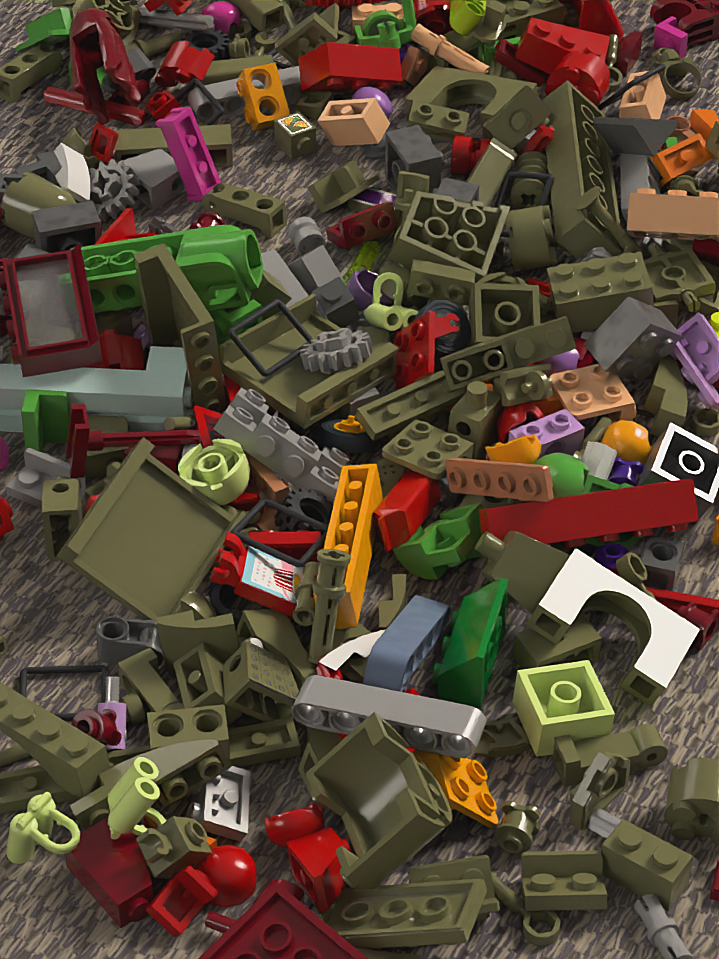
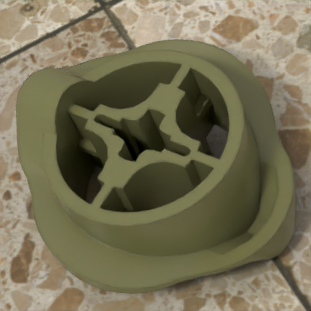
M75 0L74 6L71 9V20L81 10L87 8L101 9L106 11L112 18L120 32L124 46L132 44V41L135 40L141 19V12L137 7L124 5L119 0Z

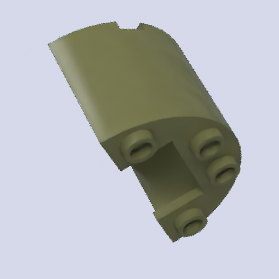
M375 712L306 772L312 789L309 793L314 802L322 809L330 808L343 819L348 832L345 837L355 850L356 855L343 846H340L335 852L342 867L339 870L341 877L354 889L358 886L368 889L379 887L452 821V811L449 802L432 772L423 761L418 762L415 759L414 754L406 749L409 746L406 740Z

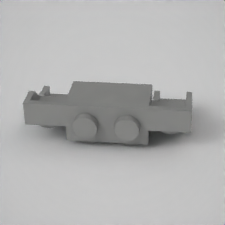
M241 387L213 429L225 438L239 443L245 452L298 489L305 488L307 492L310 489L314 490L316 495L320 496L322 494L326 497L325 500L327 502H332L336 496L342 466L351 465L348 462L349 458L347 455L336 448L330 450L326 446L320 451L312 440L305 436L300 437L289 429L290 427L285 421L277 416H270L266 413L269 406L265 404L266 400L262 395L252 389L246 391Z

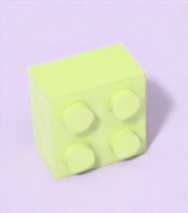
M589 660L517 671L512 703L536 757L553 754L555 737L570 735L572 741L611 734L615 713Z

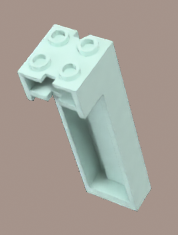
M151 346L146 371L83 367L23 377L20 364L0 363V431L23 432L21 409L27 389L66 391L68 394L69 412L71 404H85L87 415L124 416L128 420L129 432L168 431L164 428V420L167 417L193 415L192 390L189 384L183 348Z

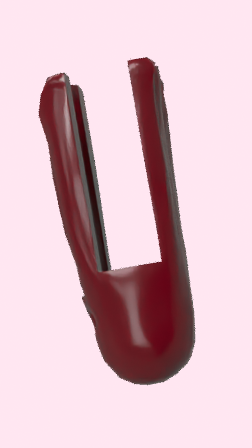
M87 8L79 11L73 17L69 28L70 65L73 77L71 91L82 94L85 109L95 113L98 123L105 125L109 122V117L97 77L98 68L104 66L106 73L112 81L122 86L125 98L132 107L139 103L141 97L137 88L133 66L120 37V32L110 15L106 11L96 8Z

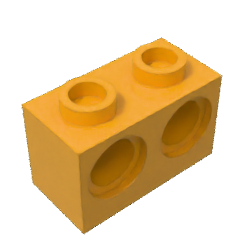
M276 62L242 70L238 80H236V87L239 96H243L245 101L244 116L248 124L251 123L253 131L274 127L275 119L290 114ZM252 80L261 81L264 88L258 89L254 87ZM259 107H267L268 109H270L272 115H263L260 112Z

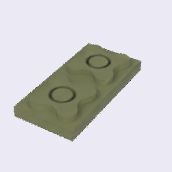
M481 878L384 885L375 889L357 887L355 889L344 888L329 910L320 913L319 918L355 948L377 950L386 947L406 946L414 948L420 945H456L468 942L487 893L484 879Z

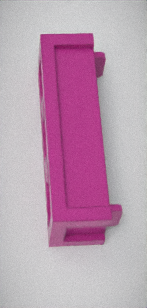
M191 107L173 108L170 111L171 114L165 119L156 121V125L161 128L188 194L186 196L187 199L190 201H202L203 196L218 183H221Z

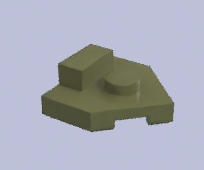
M598 751L594 761L584 773L582 782L570 793L569 804L572 805L571 825L579 830H585L588 827L589 819L596 809L605 810L628 786L631 764L629 759L618 753Z

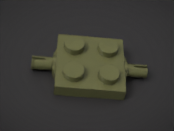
M655 242V245L654 243L649 245L648 251L653 257L644 260L652 285L653 301H682L690 312H693V308L697 311L701 306L697 298L715 293V281L692 248L678 252H664L658 242Z

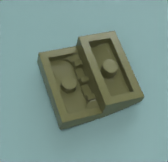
M193 610L156 618L167 672L176 674L173 663L201 642L207 645L225 662L239 649L232 613L195 621Z

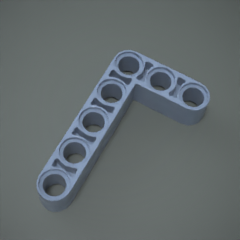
M415 595L373 645L362 684L406 693L409 678L442 637L443 631L441 630H445L451 605Z

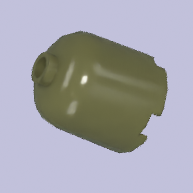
M24 172L22 174L23 178L18 183L12 181L4 193L0 208L5 210V218L1 221L7 228L35 239L32 211L75 204L76 201L70 193L32 172Z

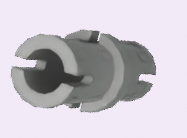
M647 894L642 896L648 908H645L638 899L634 909L648 929L647 938L651 945L656 948L658 947L664 959H694L679 936V926L676 921L669 919L657 895Z

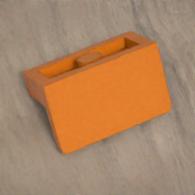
M700 133L655 154L651 158L663 178L660 181V190L669 186L672 180L678 176H690L700 171L715 158L705 146L706 142Z

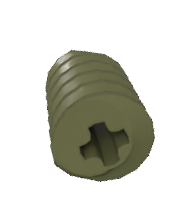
M537 151L526 152L516 160L514 171L549 174L547 156ZM513 177L510 198L516 210L539 206L547 180Z

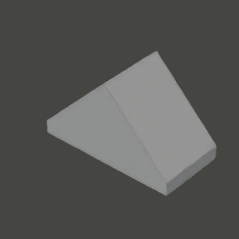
M323 245L287 265L301 286L311 292L337 277H340L345 284L343 277Z

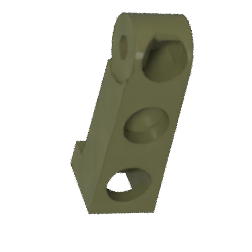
M40 44L0 67V98L12 103L17 102L21 99V92L48 73L53 74L60 68L62 63L61 53Z
M218 183L202 198L203 206L207 212L260 228L261 234L271 239L287 226L285 201L226 183Z
M151 648L118 663L120 685L128 695L137 693L146 717L149 712L184 709V704L179 702L159 676L158 657Z
M642 724L627 732L572 741L570 735L555 737L553 763L564 787L582 782L584 773L594 761L598 751L618 753L629 759L631 763L630 772L659 765L666 759L668 751L657 728L651 724Z

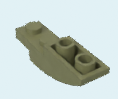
M564 316L490 339L440 358L449 389L453 391L468 386L469 383L474 381L481 382L499 376V372L513 370L577 348L568 319Z
M216 739L194 740L168 745L137 755L99 774L104 785L71 804L70 807L84 830L107 818L110 814L107 800L108 794L138 757L151 760L158 768L159 774L154 783L159 788L160 795L158 799L163 807L181 799L189 792L216 778L219 774L231 768L232 765Z

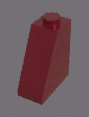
M107 817L81 832L77 847L71 852L65 853L67 868L115 923L122 928L130 922H138L148 915L145 909L153 900L152 882L147 861L136 840L138 835L130 832L128 834H121L118 839H112Z

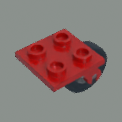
M446 300L430 302L418 312L414 322L397 333L394 345L399 348L396 374L393 375L396 381V391L434 374V357L440 359L467 347L471 338L470 323L465 313L456 304Z

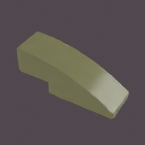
M670 354L663 357L657 363L643 410L655 414L650 433L659 437L670 423L680 428L682 427L688 405L683 375L677 362Z

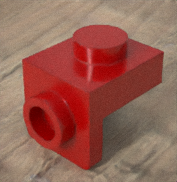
M187 866L171 876L145 910L173 937H177L183 933L203 905L215 898L218 891L211 885L209 878L203 872L194 869L192 866Z

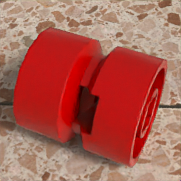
M456 135L451 153V173L468 175L492 139L480 138L477 142H474L472 137Z

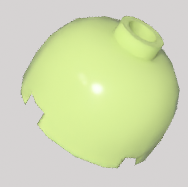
M231 439L212 440L213 445L204 449L199 444L188 451L178 464L180 477L218 506L226 505L238 498L246 489L249 481L250 468L247 457L241 445Z

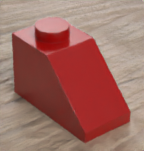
M331 827L286 842L292 875L320 913L329 910L347 885L340 875L339 870L342 867L335 850L343 846L352 853L346 839L341 840Z

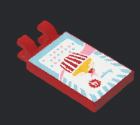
M227 531L223 545L233 550L225 551L219 548L215 561L227 567L228 570L214 567L210 581L235 587L234 594L293 617V611H295L297 602L295 591L297 585L302 581L303 569L305 567L292 566L249 545L244 548L241 539Z

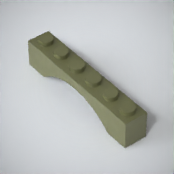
M273 609L243 610L236 631L239 648L246 639H259L262 642L263 649L284 658L288 662L299 691L308 676L318 675L312 663L308 661V651L303 648L296 634L295 626L290 622L287 615ZM304 726L306 745L298 770L310 792L312 789L306 772L338 745L341 739L339 733Z
M0 682V731L25 749L60 787L79 799L102 787L104 784L99 774L110 769L106 746Z

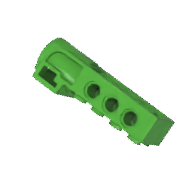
M216 225L81 247L94 314L111 310L122 311L126 308L143 306L133 255L163 243L198 297L202 300L207 311L248 305L252 289L259 288L264 268L260 246L252 229L241 230L232 225ZM71 274L62 275L57 287L69 316H78Z

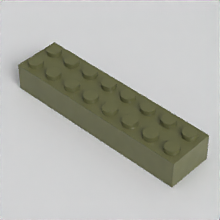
M567 80L542 100L552 111L548 116L550 121L546 124V127L552 126L555 130L552 133L554 138L545 147L548 161L547 169L549 174L553 176L550 202L553 209L554 239L560 249L569 251L576 260L586 252L597 247H603L612 257L619 256L623 253L624 249L601 221L586 209H575V204L585 192L599 186L601 188L599 194L601 204L620 225L610 147L593 124L594 117L605 118V114Z

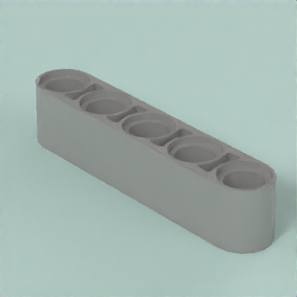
M620 154L621 210L626 222L628 220L630 193H637V188L655 189L656 194H660L659 171L651 159L653 156Z
M319 675L308 676L304 680L291 710L294 719L304 726L349 735L375 712L409 744L408 748L456 758H469L475 754L486 724L484 714L477 708L469 705Z

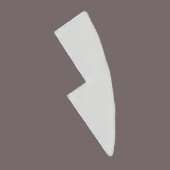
M385 630L351 640L328 653L319 663L336 671L354 652L366 658L370 654L375 642Z

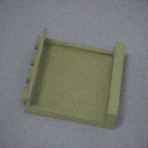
M164 243L134 254L133 257L150 345L183 348L189 384L192 390L193 407L200 406L218 413L224 412L227 409L214 320Z
M314 293L289 306L288 309L313 339H317V335L322 332L336 331L341 328L315 312L317 295ZM282 311L237 335L265 370L307 343ZM230 339L221 344L220 365L224 375L246 390L252 389L265 398V403L305 429L395 375L399 348L388 342L376 350L373 349L370 357L362 358L363 362L352 363L351 367H346L341 371L331 374L321 373V369L315 372H311L310 369L305 370L301 355H299L270 376L264 377Z
M144 437L131 449L57 554V557L141 619L156 620L157 617L181 613L180 599L187 593L195 591L201 594L207 585V582L203 580L209 570L212 572L214 567L218 568L220 566L215 561L218 549H224L225 547L223 541L227 531L231 532L246 514L241 511L237 516L233 517L150 455L155 445Z

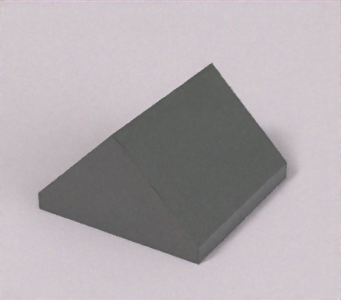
M594 117L593 124L613 153L654 156L677 127V120Z

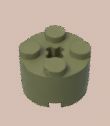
M549 205L509 211L505 223L506 228L510 227L508 243L516 273L558 264L557 244L554 239L555 233H552Z
M693 758L687 760V766L678 769V764L672 767L669 775L664 818L671 827V835L674 838L692 840L695 835L711 837V841L719 845V760Z

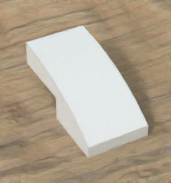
M60 143L54 150L62 166L55 175L59 185L70 193L74 199L80 202L90 201V175L83 155Z

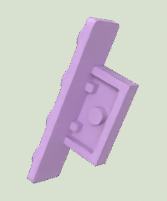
M698 312L677 329L683 337L676 343L670 355L675 360H680L684 366L680 369L684 377L691 384L695 383L699 388L700 392L697 395L701 402L708 409L713 407L719 410V394L712 385L719 379V337L704 315Z

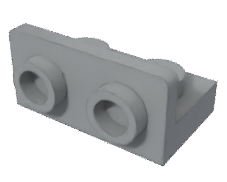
M27 448L24 451L25 467L6 485V493L9 496L42 509L43 482L55 480L60 476L70 478V464L46 453ZM85 476L84 478H71L79 481L80 496L82 498L86 490Z
M232 766L216 778L189 792L188 794H191V804L188 807L185 818L196 819L206 832L242 842L248 833L251 772Z

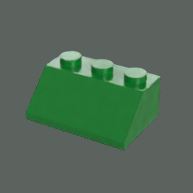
M500 578L465 596L460 611H453L450 622V632H452L451 637H444L441 657L444 659L442 663L436 662L433 671L432 684L438 685L437 699L481 708L506 629L508 579Z

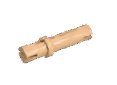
M418 24L411 34L410 40L425 47L432 56H439L460 70L487 75L490 66L452 45L446 40L445 36H438L421 24Z

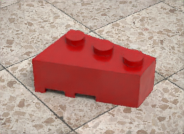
M531 17L518 42L514 58L549 74L554 71L565 55L573 51H580L579 53L583 54L593 53L605 62L610 36Z
M326 42L298 59L301 91L358 90L361 87H374L382 92L392 90L394 85L402 82L399 48Z

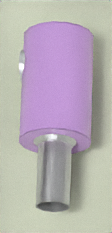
M106 677L105 703H98V712L101 714L104 709L114 710L117 715L115 720L117 731L122 735L120 743L116 746L107 745L106 751L126 749V704L119 703V677Z

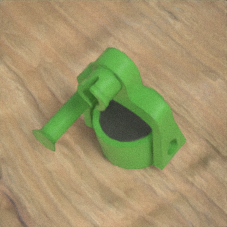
M402 0L404 26L394 13L387 10H378L371 13L365 19L362 31L360 25L354 26L357 45L401 48L403 43L411 42V34L417 26L413 0Z

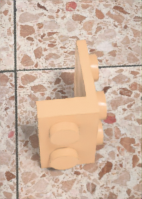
M600 364L567 370L550 376L552 389L563 407L576 420L608 414L614 423L620 420L633 421V418L637 415L635 402L620 378L615 374L606 372Z

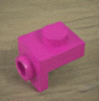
M671 16L656 25L654 48L657 50L664 47L674 49L679 58L682 59L686 56L688 34L676 28L677 18Z

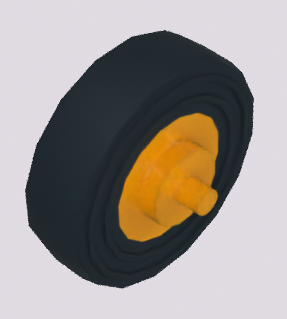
M349 415L348 418L325 420L319 429V441L322 445L330 449L336 448L347 456L350 453L374 451L379 443V439L373 441L360 422L352 415Z

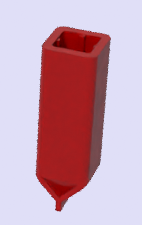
M407 471L374 510L373 517L378 537L385 546L386 552L390 551L393 547L408 542L439 503L441 493L437 479H432L416 471Z

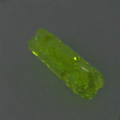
M369 240L364 242L361 247L362 249L359 250L346 272L347 282L355 270L358 272L362 268H366L369 271L375 261L374 259L380 252L378 249L380 245L377 241L372 242Z

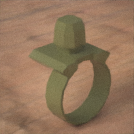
M666 49L662 52L661 62L666 65V68L659 73L664 91L670 97L679 100L689 99L698 93L702 83V74L698 67L692 64L694 58L687 57L680 60L674 49ZM689 71L696 78L698 87L691 92H681L671 87L666 77H686Z

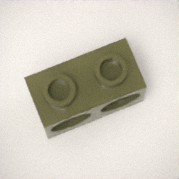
M224 704L147 713L151 750L181 742L216 739L230 762L229 735Z

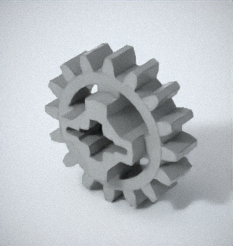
M111 159L107 166L100 162L99 169L95 170L92 167L89 169L91 173L90 201L93 200L102 222H106L109 215L114 220L117 219V213L119 211L123 212L127 204H135L132 196L139 194L140 191L136 186L140 184V181L136 177L137 174L124 161L121 160L117 164L114 159Z
M342 328L318 334L317 339L311 340V344L303 345L300 355L305 370L310 369L311 372H315L321 369V373L331 374L341 371L346 367H351L352 363L363 362L362 358L371 356L370 353L373 352V347L368 332L362 333V330H358L352 333V330Z

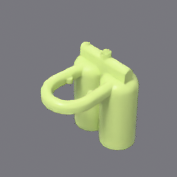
M387 272L377 277L373 286L372 304L364 310L367 322L390 331L404 329L415 321V317L419 312L401 306L404 287L401 278L397 274ZM387 279H392L396 284V293L393 295L395 298L394 305L391 307L380 304V297H382L380 293L381 285Z
M136 758L108 794L107 800L110 809L108 825L110 826L112 839H118L121 834H128L130 832L140 836L147 830L144 825H137L144 815L153 819L158 827L166 822L163 815L151 808L160 795L159 788L154 783L159 771L156 765L147 758Z
M49 792L31 798L28 803L27 812L17 814L10 822L6 855L12 863L23 864L31 860L34 855L35 845H41L46 850L55 854L69 853L77 847L80 841L78 825L56 810V805ZM54 820L57 821V825H63L71 832L72 838L68 843L56 844L49 840Z

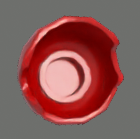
M530 403L508 406L499 415L495 427L500 443L506 444L509 442L510 430L545 417L544 413L537 406Z
M311 803L302 809L269 817V819L266 817L264 818V826L268 838L274 844L287 849L286 842L323 830L325 819L322 808L316 803Z
M227 844L210 848L212 854L197 864V870L203 872L209 878L211 885L218 891L215 898L208 903L222 907L243 904L256 890L257 869L254 859L241 847Z

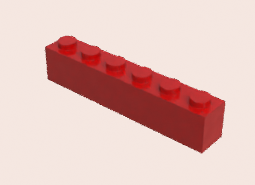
M681 479L558 497L549 502L531 501L478 509L482 535L488 531L502 541L509 531H517L551 546V543L564 541L565 547L586 545L585 538L598 536L599 542L620 540V533L629 531L633 532V537L653 535L654 528L666 526L667 532L687 530V523L699 521L693 479Z

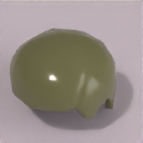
M73 127L61 143L83 155L90 173L89 169L92 167L96 170L100 162L94 155H91V146L89 144L86 145L85 141L81 138V132Z

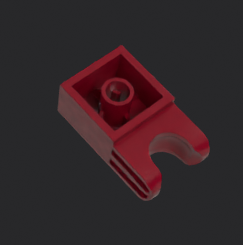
M656 0L653 3L650 19L658 25L671 16L677 18V29L688 34L687 46L705 40L712 42L719 39V0Z

